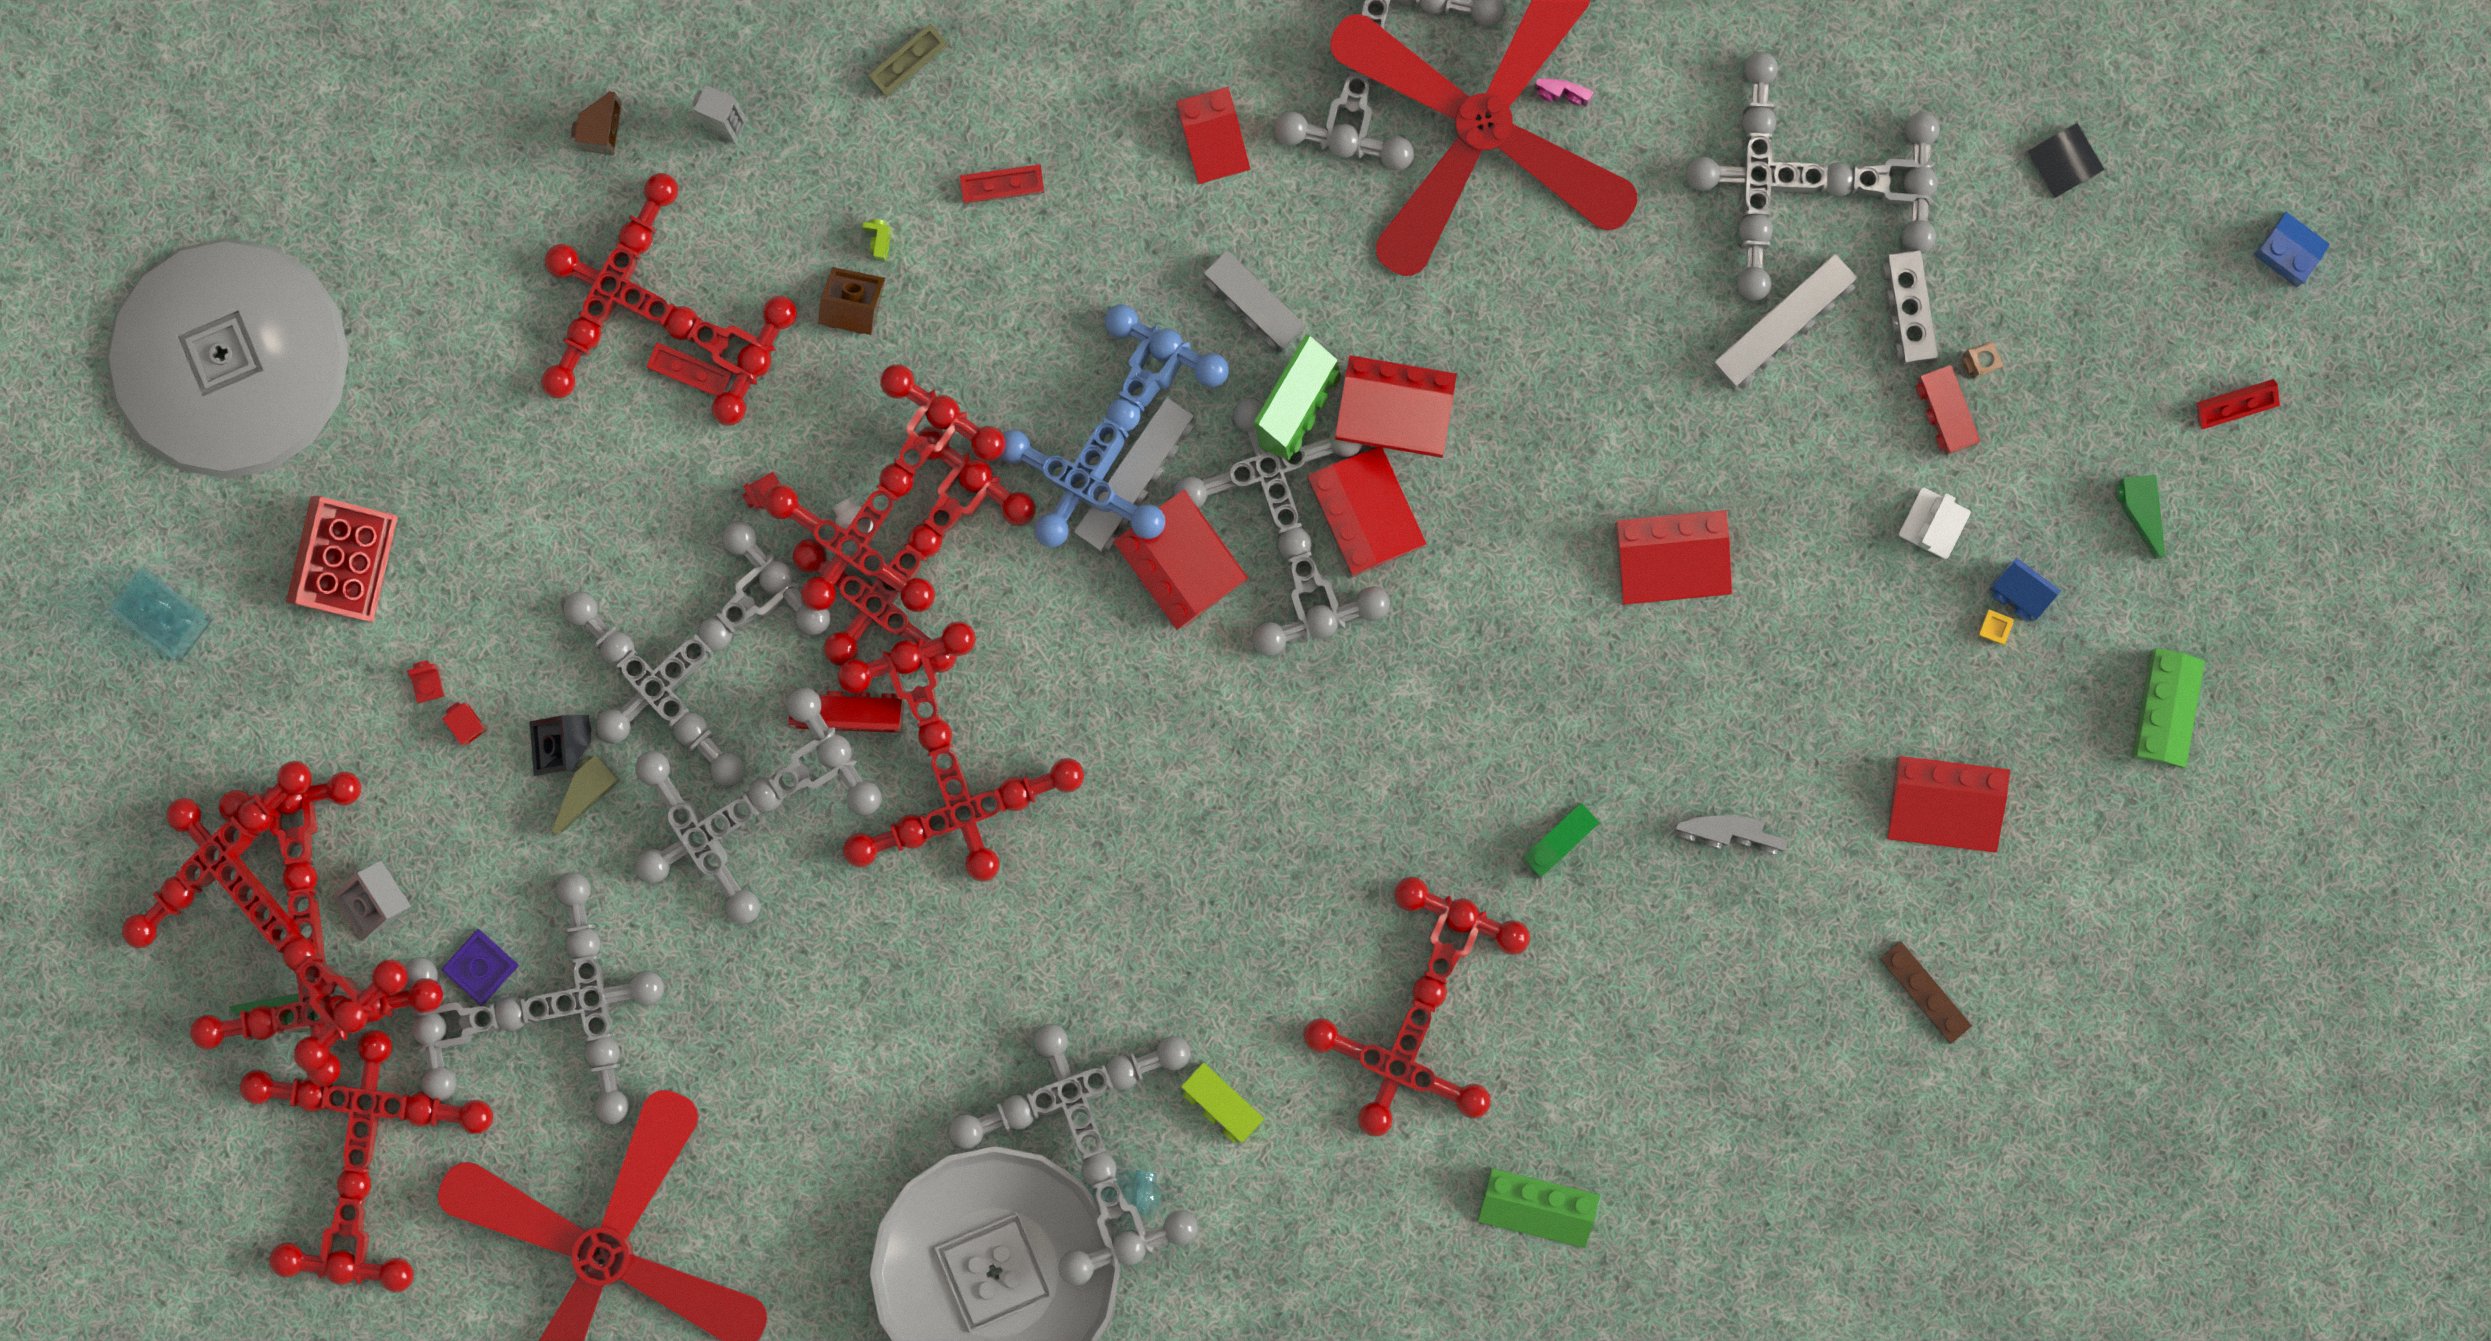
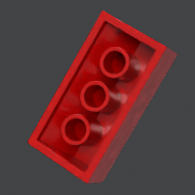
M827 691V696L819 695L821 700V711L819 714L828 728L835 727V731L903 733L904 700L898 699L896 693H882V698L871 697L869 692L854 694V697L843 696V691ZM789 715L788 725L791 728L809 729L805 722H799Z

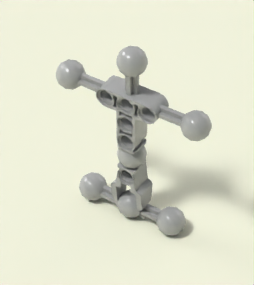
M1248 398L1236 405L1233 419L1239 429L1248 432L1255 457L1234 464L1229 472L1205 480L1194 476H1185L1175 484L1173 497L1182 490H1185L1195 505L1200 508L1209 495L1232 487L1247 489L1259 484L1261 485L1274 525L1279 529L1277 531L1279 536L1277 541L1278 550L1281 556L1287 559L1288 565L1292 564L1291 574L1295 589L1292 591L1291 601L1298 621L1284 626L1274 622H1264L1254 630L1252 643L1255 650L1261 655L1269 657L1281 653L1285 648L1286 642L1299 637H1303L1306 641L1309 640L1310 636L1319 639L1328 638L1334 634L1338 626L1345 628V622L1358 617H1363L1369 621H1378L1387 615L1391 604L1388 594L1383 589L1373 586L1362 590L1357 596L1356 601L1338 607L1331 583L1327 579L1321 578L1314 561L1311 559V537L1302 528L1301 523L1297 524L1298 513L1285 475L1301 470L1306 462L1332 453L1344 458L1352 457L1360 451L1362 444L1335 440L1336 426L1330 432L1329 438L1300 447L1298 453L1301 455L1302 460L1298 464H1290L1286 459L1260 449L1254 421L1264 404L1257 399ZM1265 460H1271L1275 463L1276 469L1272 473H1264L1260 468L1261 463ZM1246 469L1250 474V478L1246 482H1238L1234 477L1237 470ZM1273 486H1280L1284 489L1285 494L1280 499H1273L1269 494V490ZM1290 512L1294 518L1293 522L1289 525L1281 524L1278 520L1280 513ZM1307 563L1311 567V573L1306 577L1299 576L1296 572L1298 564ZM1323 588L1330 606L1324 604L1314 605L1304 614L1299 596L1302 593H1313L1315 589Z
M809 688L794 690L787 699V710L793 719L807 724L815 739L796 750L791 756L792 762L778 774H774L770 778L762 777L755 780L746 793L706 818H703L693 802L681 798L668 778L670 765L668 759L662 753L648 751L637 759L635 771L638 779L647 785L655 786L670 809L668 821L679 837L678 841L662 851L648 849L638 856L635 869L637 875L643 881L648 883L663 881L669 873L670 865L689 853L700 871L706 875H712L727 897L726 912L728 917L735 923L748 924L753 922L760 912L758 897L750 891L741 890L726 867L728 856L718 841L719 839L749 821L754 815L757 816L761 812H770L777 809L782 800L789 794L806 786L816 789L838 774L849 789L847 802L853 812L859 815H870L879 809L881 804L879 788L869 781H863L855 770L854 765L857 760L851 759V746L843 736L835 734V727L828 728L819 714L821 711V700L814 690ZM817 747L819 761L825 767L831 769L820 777L811 774L810 767L803 763V755ZM784 774H789L793 777V787L784 784ZM738 803L746 804L749 809L748 815H742L738 812ZM678 808L686 810L688 813L687 821H683L678 817ZM716 817H720L725 821L726 828L724 830L719 829L715 825ZM693 832H699L703 836L702 844H698L693 840ZM708 855H713L718 859L717 867H713L708 863Z

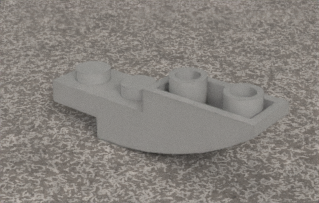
M1705 816L1678 823L1674 828L1675 831L1680 832V838L1695 841V838L1698 837L1706 840L1705 845L1716 849H1721L1722 845L1728 846L1731 837H1735V843L1748 847L1751 846V843L1762 845L1761 851L1777 855L1778 851H1785L1788 843L1786 839L1763 833L1765 821L1741 816Z

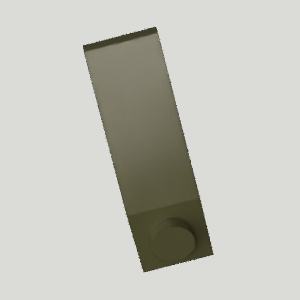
M588 755L577 765L579 770L574 773L552 828V832L555 835L559 836L620 782L619 778L597 755H594L592 758Z

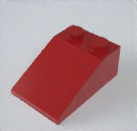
M1229 87L1176 101V108L1198 184L1251 170Z

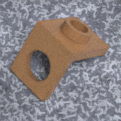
M1993 342L1976 349L1972 347L1963 354V366L1968 374H1972L1974 379L2003 367ZM1983 351L1990 352L1994 357L1993 364L1989 367H1983L1979 362L1978 356Z

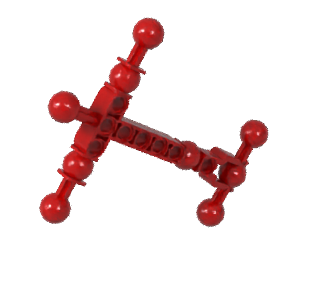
M290 761L280 767L277 772V784L265 796L254 794L252 796L253 800L242 804L238 811V817L232 816V821L223 824L213 835L200 822L202 812L199 805L192 799L180 798L170 803L166 810V820L169 826L177 832H187L200 848L182 865L180 871L175 873L176 876L165 880L160 892L153 893L158 902L145 914H135L125 920L122 925V936L124 941L133 948L139 949L149 946L157 937V925L168 914L179 916L182 913L180 910L191 906L195 900L196 893H201L203 887H207L217 880L270 944L277 946L276 951L282 953L285 965L292 971H295L296 975L300 976V980L311 995L309 999L310 1006L326 1023L330 1024L317 1037H306L298 1041L294 1048L293 1058L296 1064L305 1071L313 1072L326 1065L329 1060V1048L339 1038L347 1040V1033H354L365 1027L368 1022V1014L375 1012L373 1005L384 994H396L404 989L408 981V972L405 966L398 960H384L376 965L372 974L373 982L362 992L351 977L338 975L331 966L323 963L324 959L318 956L315 944L300 933L298 926L239 857L251 845L253 838L258 837L257 833H262L269 829L273 822V817L279 818L281 816L276 807L289 795H300L310 787L312 774L309 767L300 761ZM238 830L239 836L237 840L234 841V833ZM218 849L219 857L217 858V860H215L214 854ZM199 868L200 875L195 879V872ZM235 869L236 876L231 880V872ZM252 889V897L250 900H248V891ZM268 909L269 917L265 920L264 913ZM285 929L286 936L284 940H281V932ZM317 969H319L320 976L318 980L315 981L314 973ZM338 985L350 998L340 1001L332 1010L328 1000Z
M343 771L334 774L328 783L310 785L308 790L300 795H289L276 807L279 813L285 815H294L303 809L304 824L298 828L291 827L289 830L284 831L280 816L279 818L273 817V822L269 827L270 832L278 837L282 856L286 859V861H283L286 869L283 872L282 881L285 889L288 891L289 917L298 926L300 933L306 926H311L312 933L308 939L315 944L318 956L323 957L324 964H326L319 904L314 898L317 892L313 890L317 884L318 876L315 868L312 866L313 861L310 860L312 857V835L318 829L315 808L312 802L330 799L339 806H348L354 803L361 794L360 780L355 774ZM270 787L267 788L266 794L271 790ZM231 790L225 793L219 800L218 810L221 817L226 822H231L232 816L238 817V811L242 804L253 800V797L242 790ZM297 845H301V854L296 858H292V849ZM303 899H308L307 909L299 912V902ZM319 969L314 973L315 980H318L320 976ZM296 975L299 1002L284 1004L278 1008L257 1006L249 1012L240 1011L241 1018L221 1021L214 1015H203L198 1017L191 1025L190 1036L192 1042L197 1047L210 1050L219 1046L224 1038L243 1035L244 1039L249 1041L253 1040V1038L256 1040H267L276 1033L284 1034V1030L288 1032L310 1030L311 1036L317 1037L330 1024L326 1023L321 1017L316 1021L312 1020L311 1013L314 1009L309 1004L311 995L300 980V976ZM422 978L414 982L409 990L391 995L384 994L373 1005L375 1012L368 1014V1022L378 1021L384 1016L392 1017V1009L410 1006L420 1013L435 1011L443 1000L442 988L437 981L431 978ZM344 995L332 996L329 998L328 1004L334 1010L337 1003L350 997ZM289 1012H294V1021L290 1025H285V1015ZM329 1050V1060L326 1065L317 1071H306L312 1083L318 1086H327L334 1083L339 1077L341 1064L336 1055Z

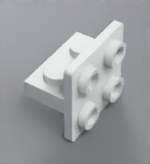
M1922 488L1899 532V537L1943 559H1947L1971 512L1954 503L1956 498L1947 493L1940 496L1926 488Z

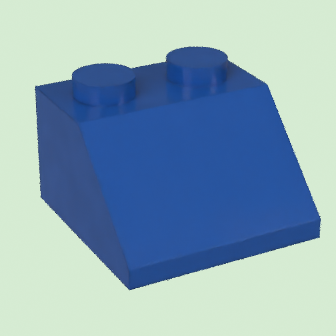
M2285 212L2253 255L2294 286L2298 287L2305 282L2320 262L2330 244L2288 212Z
M2015 558L2006 565L1989 588L1993 592L1992 597L2002 605H2006V603L2016 609L2014 614L2025 622L2029 619L2032 622L2037 620L2061 592L2060 589L2018 558Z

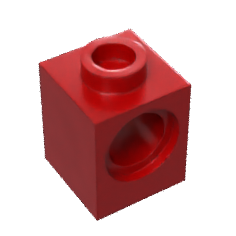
M457 702L445 711L447 715L442 718L460 744L465 747L487 731L470 705L465 702L462 704Z

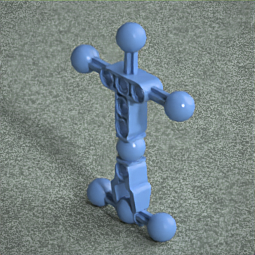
M1119 304L1112 306L1107 311L1104 319L1107 332L1113 337L1123 339L1132 336L1142 342L1129 359V365L1132 368L1124 382L1123 392L1119 391L1118 393L1120 398L1115 399L1109 404L1106 412L1107 418L1103 417V423L1095 428L1074 464L1059 456L1048 457L1031 448L1028 437L1021 431L1011 429L1003 432L1006 447L1000 458L1004 462L1016 464L1023 461L1043 472L1054 486L1065 491L1054 512L1042 515L1036 521L1034 532L1037 541L1041 545L1051 548L1063 544L1069 533L1067 520L1080 500L1101 512L1113 511L1131 521L1134 533L1141 538L1152 539L1158 537L1165 527L1163 511L1149 504L1138 507L1118 496L1112 487L1102 479L1124 445V438H1128L1127 431L1133 430L1139 424L1140 411L1144 412V407L1152 401L1161 388L1166 389L1171 385L1181 367V363L1195 370L1198 382L1213 388L1222 385L1227 380L1229 366L1226 359L1214 353L1201 356L1190 350L1191 343H1183L1181 335L1176 331L1166 328L1159 330L1157 324L1150 328L1140 323L1136 311L1128 305ZM1150 354L1157 361L1166 363L1158 374H1153L1150 370H1143ZM1143 388L1140 395L1132 396L1135 389ZM1114 433V438L1111 441L1104 442V438L1108 434ZM1100 457L1097 464L1089 465L1092 458ZM1063 467L1060 475L1053 476L1056 468ZM1085 479L1084 486L1076 489V483ZM1108 492L1105 500L1098 501V496L1101 493Z

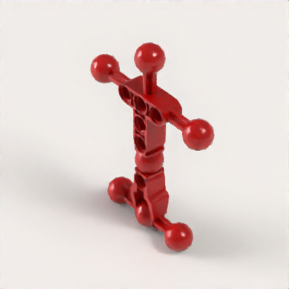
M893 364L882 372L880 377L882 391L894 399L906 397L920 406V408L906 427L909 436L899 453V460L895 458L894 463L887 465L881 471L879 484L876 486L878 490L868 497L846 530L830 520L820 519L798 504L799 499L796 492L787 485L773 486L765 494L764 507L771 517L776 519L791 518L813 533L815 539L821 545L835 554L822 575L808 579L801 589V598L804 605L813 611H824L834 603L836 598L834 585L849 564L867 576L878 577L900 592L902 603L908 610L913 612L928 610L935 600L933 585L923 578L908 579L886 564L883 557L869 547L868 544L892 511L893 502H898L900 497L907 495L911 491L914 477L916 476L915 470L920 469L932 453H941L955 432L971 441L973 453L982 460L992 461L997 459L1005 450L1006 440L998 428L993 426L978 427L967 419V412H960L958 403L952 397L947 395L936 396L935 389L928 393L915 384L912 371L902 364ZM925 415L927 421L934 428L946 430L936 445L930 444L926 437L915 433L916 428ZM911 450L918 452L920 455L919 461L914 465H909L904 461L905 454ZM878 496H885L888 499L887 508L876 510L873 507L874 499ZM867 518L872 521L873 528L870 532L861 533L858 530L857 524L861 519ZM823 526L833 527L834 536L832 539L822 540L820 538L819 531ZM847 541H853L857 544V551L852 556H846L842 552V546ZM869 557H877L880 560V566L874 572H870L865 568V561Z
M927 426L920 430L917 435L926 437L930 444L936 445L945 431L933 426ZM948 443L941 453H932L927 460L941 459L953 470L938 487L940 497L929 514V520L924 519L923 524L917 525L911 530L908 536V544L904 545L906 549L897 553L889 566L908 579H913L921 568V562H926V558L932 557L939 552L942 546V539L946 537L945 532L950 531L963 516H973L987 495L1002 506L1003 518L1013 526H1024L1033 520L1036 514L1034 500L1024 492H1009L999 484L1000 476L993 477L991 467L987 462L981 459L970 460L969 453L961 455L949 446ZM957 479H959L960 485L966 491L978 493L965 508L959 505L957 499L947 496V492ZM945 512L949 515V521L946 525L939 526L935 524V517L938 513ZM807 538L801 540L793 550L792 558L795 566L805 573L817 571L822 575L831 562L827 559L826 548L816 539ZM911 555L915 557L916 563L913 568H902L901 561L905 556ZM843 572L836 582L835 586L840 589L844 598L858 608L860 612L844 632L833 633L826 639L824 654L830 663L841 666L844 662L855 659L858 654L857 641L873 621L890 634L900 635L905 640L917 643L920 637L925 642L932 639L911 624L907 615L894 605L901 593L897 590H886L884 587L885 582L879 578L871 587L859 577L849 576ZM851 582L860 584V591L855 596H849L846 593V587ZM871 599L881 600L882 607L878 612L872 613L868 611L867 606ZM895 615L902 616L904 620L902 627L899 629H892L889 626L890 618ZM945 652L931 657L935 672L943 673L949 671L954 666L957 656Z
M1412 876L1400 880L1394 890L1396 903L1406 911L1412 912L1424 908L1438 914L1439 917L1429 938L1430 943L1434 947L1428 962V972L1425 971L1423 976L1418 978L1413 985L1412 994L1414 1000L1411 1003L1414 1006L1408 1010L1391 1051L1375 1045L1365 1046L1338 1034L1335 1024L1325 1018H1317L1310 1021L1305 1027L1303 1034L1304 1042L1312 1051L1324 1053L1333 1049L1360 1061L1366 1069L1384 1076L1374 1102L1363 1106L1358 1115V1124L1361 1130L1368 1136L1373 1137L1384 1135L1392 1127L1393 1116L1389 1107L1400 1083L1417 1091H1430L1455 1102L1459 1112L1466 1118L1476 1119L1487 1113L1490 1108L1491 1098L1486 1088L1474 1083L1460 1087L1435 1076L1432 1070L1414 1062L1431 1023V1012L1435 1013L1436 1008L1441 1006L1446 1000V984L1448 980H1445V978L1452 973L1460 957L1469 955L1478 932L1496 939L1499 949L1509 955L1522 953L1530 943L1529 930L1520 921L1510 920L1503 924L1487 918L1486 910L1479 912L1475 903L1469 899L1461 898L1452 901L1450 895L1445 899L1429 893L1424 881ZM1445 921L1454 932H1470L1462 950L1455 949L1449 943L1443 944L1438 941ZM1444 959L1448 963V970L1445 974L1440 975L1433 970L1435 960ZM1417 1009L1423 1010L1427 1017L1425 1023L1420 1026L1415 1025L1411 1020V1014ZM1405 1035L1413 1036L1416 1041V1045L1411 1051H1405L1400 1045L1401 1038ZM1369 1049L1376 1050L1380 1056L1378 1063L1372 1066L1364 1061V1054ZM1395 1060H1400L1405 1066V1071L1401 1076H1394L1390 1073V1064ZM1420 1071H1425L1430 1076V1083L1426 1087H1419L1415 1083V1076Z

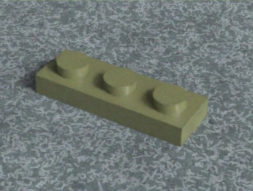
M930 23L868 76L887 98L948 47V43Z

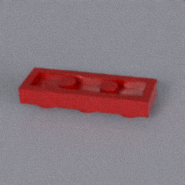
M1041 164L960 175L964 204L1045 193Z
M656 342L646 366L649 370L715 397L726 392L733 376L731 372Z
M2275 379L2196 402L2198 423L2202 430L2280 406L2278 384Z

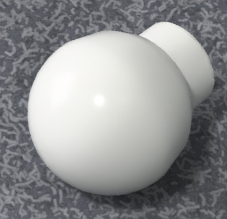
M851 497L832 507L837 516L835 524L846 530L861 509V506L855 505ZM864 518L858 522L857 528L861 533H868L872 530L873 523L870 519Z

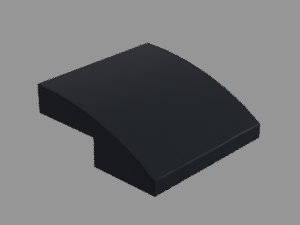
M2078 123L2028 151L2054 198L2059 197L2105 170Z

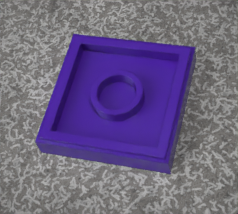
M477 929L441 970L480 1006H483L520 965L485 933Z

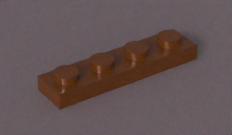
M1902 941L1898 942L1879 958L1950 1044L1972 1027Z

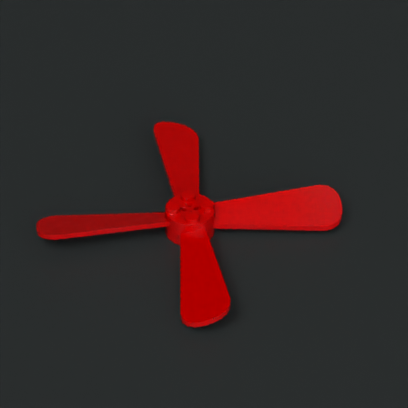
M1531 0L1486 93H1478L1471 97L1466 95L1369 17L1362 14H1352L1345 17L1339 23L1330 40V50L1339 63L1454 119L1455 131L1458 136L1378 238L1376 255L1379 262L1387 269L1401 276H1413L1423 270L1481 152L1490 151L1494 148L1500 149L1596 227L1603 230H1614L1623 226L1630 218L1637 205V192L1630 181L1513 124L1512 113L1509 108L1588 8L1590 0ZM1479 115L1482 118L1480 121L1476 120ZM1480 124L1483 125V131L1479 129L1477 126H1479Z
M670 1090L656 1091L644 1102L601 1227L585 1231L487 1169L472 1162L459 1163L452 1167L445 1175L439 1187L438 1203L447 1214L572 1257L573 1267L578 1277L539 1341H585L604 1285L615 1283L620 1279L721 1341H758L766 1327L768 1319L767 1310L756 1297L634 1255L633 1246L628 1237L698 1123V1109L693 1101L677 1092ZM599 1249L601 1251V1254L595 1255L596 1251ZM601 1258L604 1259V1265L598 1262Z

